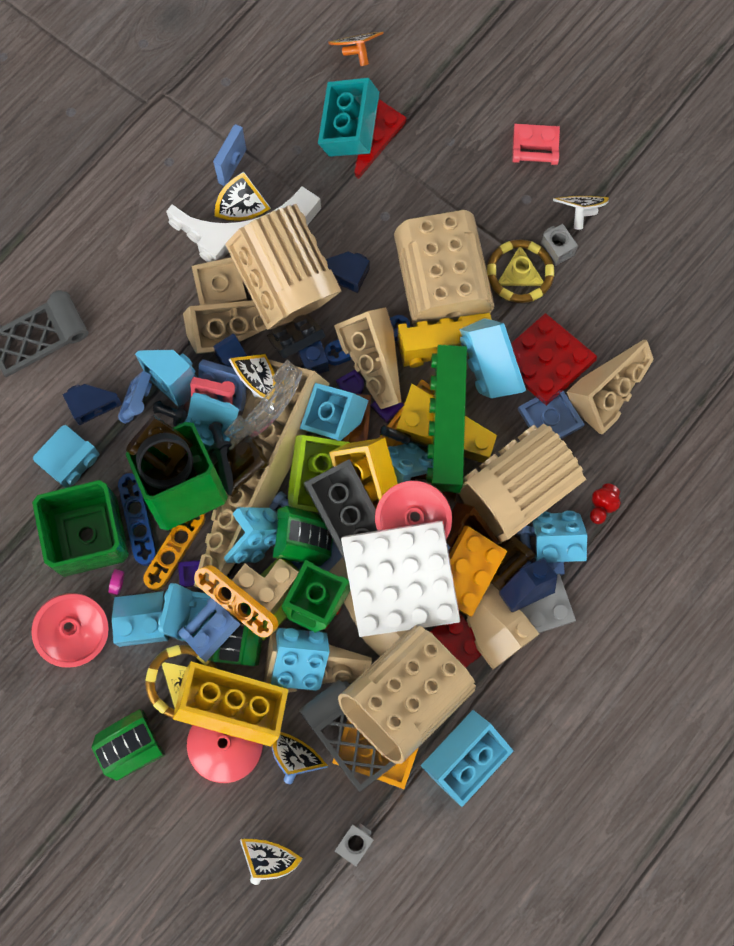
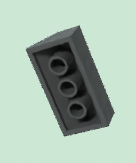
M350 459L304 482L344 562L342 536L377 531L375 523L376 509Z

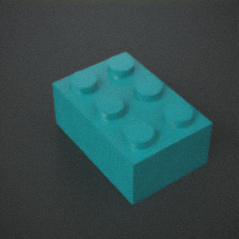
M370 78L327 83L318 144L329 157L370 154L380 93Z

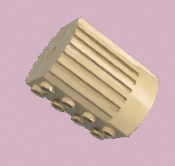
M297 204L280 208L277 211H272L267 215L261 216L259 219L251 221L246 226L239 228L225 243L267 330L290 323L300 315H306L321 308L342 292L332 270L328 269L327 261L321 255L316 238L311 234L306 224V218L300 212Z
M459 210L408 219L397 227L394 238L411 321L414 327L417 326V322L427 321V324L433 325L444 318L453 319V322H456L461 316L491 313L494 309V302L475 217L471 212Z
M545 424L538 428L535 425L531 426L517 437L520 442L514 439L498 451L501 455L500 457L494 454L479 466L482 469L480 472L475 468L463 478V486L461 492L458 493L464 504L476 508L499 543L510 539L587 480L582 473L583 469L579 466L577 458L573 456V452L559 438L560 436L552 431L550 426Z
M415 625L338 696V701L343 713L348 717L347 719L382 756L384 755L388 760L396 764H402L475 692L476 685L474 684V678L469 674L468 670L431 632L425 630L422 626Z

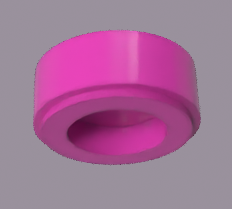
M114 569L108 592L110 594H120L124 581V571Z

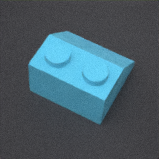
M315 383L300 429L341 441L361 424L369 400L351 392Z
M164 591L114 597L112 612L114 644L122 647L168 641V635L159 632L158 624L165 604Z

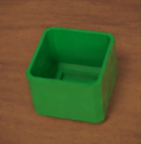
M184 422L173 428L192 441L193 446L190 448L193 457V467L198 476L168 490L166 489V491L152 496L146 482L139 474L136 454L131 455L128 452L125 454L143 498L160 529L170 530L224 505L228 498L194 423ZM151 446L148 449L149 452L164 462L167 460L168 456L155 447ZM141 460L143 472L154 468L145 460Z
M97 480L40 494L32 502L44 563L61 576L66 577L123 563L129 556L117 497L104 482ZM92 529L93 537L88 541H83L81 539L82 531Z

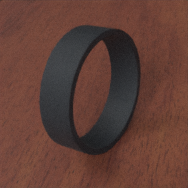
M159 433L147 438L140 445L136 455V464L141 478L148 485L158 489H169L183 483L189 477L193 468V457L188 444L181 437L171 433ZM160 442L177 443L188 452V461L183 471L167 480L153 479L147 476L141 469V460L144 453L151 446Z

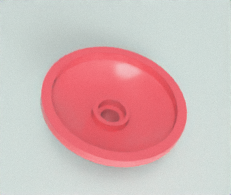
M405 481L391 487L380 499L375 514L377 531L443 520L447 539L452 526V512L447 499L437 488L422 481ZM411 513H419L420 519L413 520L411 518Z
M66 593L51 598L40 607L34 617L31 634L37 652L47 662L59 667H77L88 663L101 652L108 638L109 627L107 617L96 601L82 594ZM67 622L73 623L70 629H65L64 625Z
M192 725L187 738V753L192 766L201 776L217 783H231L246 777L258 764L263 750V744ZM225 738L228 744L225 748H220L219 741Z

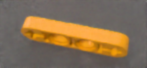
M205 513L199 516V520H193L190 525L194 529L192 532L182 524L171 530L143 576L144 583L149 589L159 591L166 586L176 570L178 562H181L206 520ZM179 531L188 533V539L185 543L179 544L175 541V535ZM173 552L175 554L174 562L164 564L162 562L163 554ZM157 564H159L163 569L168 570L167 573H165L162 570L159 574V578L161 579L160 583L155 582L153 585H151L152 580L150 579V576H156L160 570L158 567H156Z
M206 565L196 571L194 575L196 585L256 635L265 638L277 630L278 620L275 615L216 567ZM206 573L210 575L208 578L210 581L208 582L205 580ZM222 587L229 588L232 593L231 599L224 598L221 593ZM241 603H247L250 606V615L242 612ZM258 613L259 615L256 617V620H253L252 618ZM264 620L268 622L267 629L262 627Z

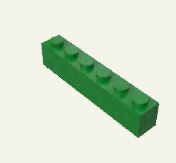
M438 345L436 353H432L431 368H435V376L431 375L430 390H434V398H430L429 413H433V421H429L428 436H432V444H428L427 459H432L431 468L427 467L426 482L431 483L440 492L460 493L463 486L467 346Z

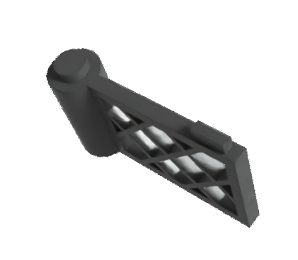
M62 290L55 291L49 296L50 298L47 303L3 327L0 325V336L8 337L4 349L0 348V352H2V355H0V369L5 377L16 373L67 344L77 343L88 336L89 332L68 292ZM46 312L48 315L46 326L35 324L38 315ZM22 324L28 325L25 337L15 335L17 327ZM34 327L44 330L40 342L30 339ZM49 331L57 333L60 339L52 345L45 343ZM13 338L23 341L19 353L9 350ZM28 343L38 345L36 353L32 356L25 355ZM7 354L18 356L15 365L7 369L5 365Z
M338 679L298 710L360 793L395 766L396 763L391 761L385 766L374 765L377 749L374 746L358 744L360 735L358 730L356 743L341 741L342 727L357 728L352 724L343 723L344 713L339 705L338 696L350 684L347 680L342 682ZM341 716V721H340V723L334 722L336 719H338V718ZM328 725L339 726L338 741L326 739L321 731ZM331 744H337L336 751L331 746ZM340 745L355 747L353 762L340 758ZM358 748L373 749L371 764L356 762ZM346 764L353 765L352 772L349 770ZM355 766L370 768L369 779L361 785L354 777ZM373 768L380 769L373 775Z

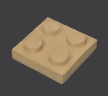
M232 257L192 266L200 305L247 301L243 279Z

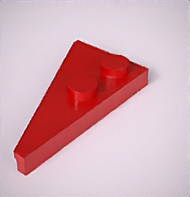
M380 99L378 100L370 154H358L354 174L358 179H360L406 123L407 117Z

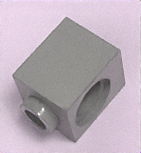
M563 224L558 227L552 226L543 233L541 246L548 252L555 266L575 255L578 245ZM553 241H560L563 245L557 246Z
M361 823L358 827L352 824L335 852L354 866H357L374 841L370 837L372 831ZM353 835L360 836L364 842L363 847L358 851L352 850L348 845V841Z

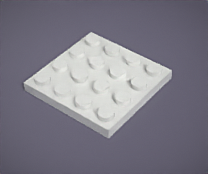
M443 520L341 537L359 637L410 630L415 625L425 628L460 622Z

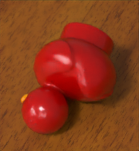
M603 484L600 489L595 490L592 494V503L595 508L590 512V519L593 523H604L607 517L606 513H613L619 509L621 505L619 498L620 490L615 485Z

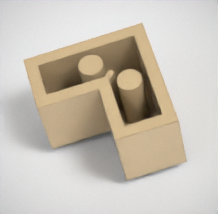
M279 559L265 578L244 564L232 581L272 614H275L285 601L299 572L282 559Z

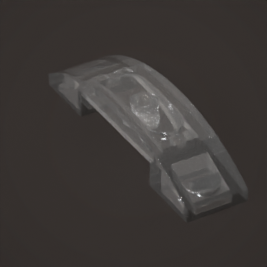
M287 359L272 376V379L276 382L272 389L246 419L239 415L224 434L238 444L247 435L255 438L266 430L291 401L303 372Z

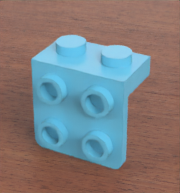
M193 393L185 422L194 423L206 450H208L214 444L212 432L209 430L210 424L213 422L223 424V440L230 441L235 429L239 409L231 403L221 402L206 394Z
M63 425L33 456V460L64 488H68L79 480L81 474L95 463L100 454L91 443L84 441L68 426Z
M408 443V445L401 444L388 447L398 484L410 481L411 477L427 474V467L431 468L432 459H427V453L419 448L418 445Z
M238 507L234 511L233 516L245 533L225 555L224 560L226 563L259 562L264 558V553L276 542L277 514L271 508Z
M564 511L562 513L543 512L532 521L536 535V561L545 558L548 563L587 561V532L579 513L574 511Z
M170 583L164 597L163 612L159 617V632L186 642L178 634V631L182 627H186L208 604L207 600L210 596L206 593L193 592L176 583ZM215 611L193 633V636H195L205 626V624L214 616Z
M277 628V655L271 684L283 688L319 690L330 652L327 633L296 630L293 628Z

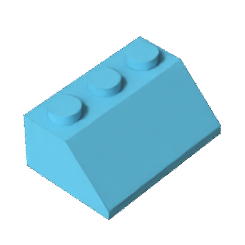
M484 318L459 329L462 335L460 342L462 346H467L468 365L476 376L475 386L480 394L489 398H497L526 391L504 323Z
M142 350L135 353L143 371L151 374L150 381L176 406L184 405L191 398L190 383L193 377L197 376L194 374L196 372L195 369L191 366L193 363L183 353L179 355L174 350Z
M472 710L421 764V767L448 795L463 807L511 755L513 749L491 723Z

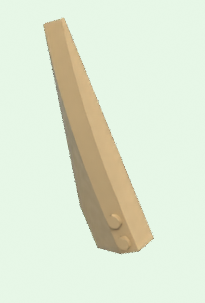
M269 360L277 383L273 403L271 404L260 397H254L251 390L247 388L244 412L241 418H237L235 425L237 432L235 440H231L232 446L229 447V450L233 449L247 435H250L256 441L269 465L264 470L260 469L244 483L234 497L227 494L228 498L225 504L217 507V510H213L211 520L214 521L211 533H207L205 540L207 549L206 553L201 556L198 569L206 565H212L227 576L235 563H226L224 557L245 533L233 516L234 511L238 507H270L292 465L295 437L306 435L307 431L300 429L314 384L318 383L329 386V383L315 371ZM206 573V574H205V575H206L205 580L208 582V581H210V580L208 579L210 575H209L208 573Z

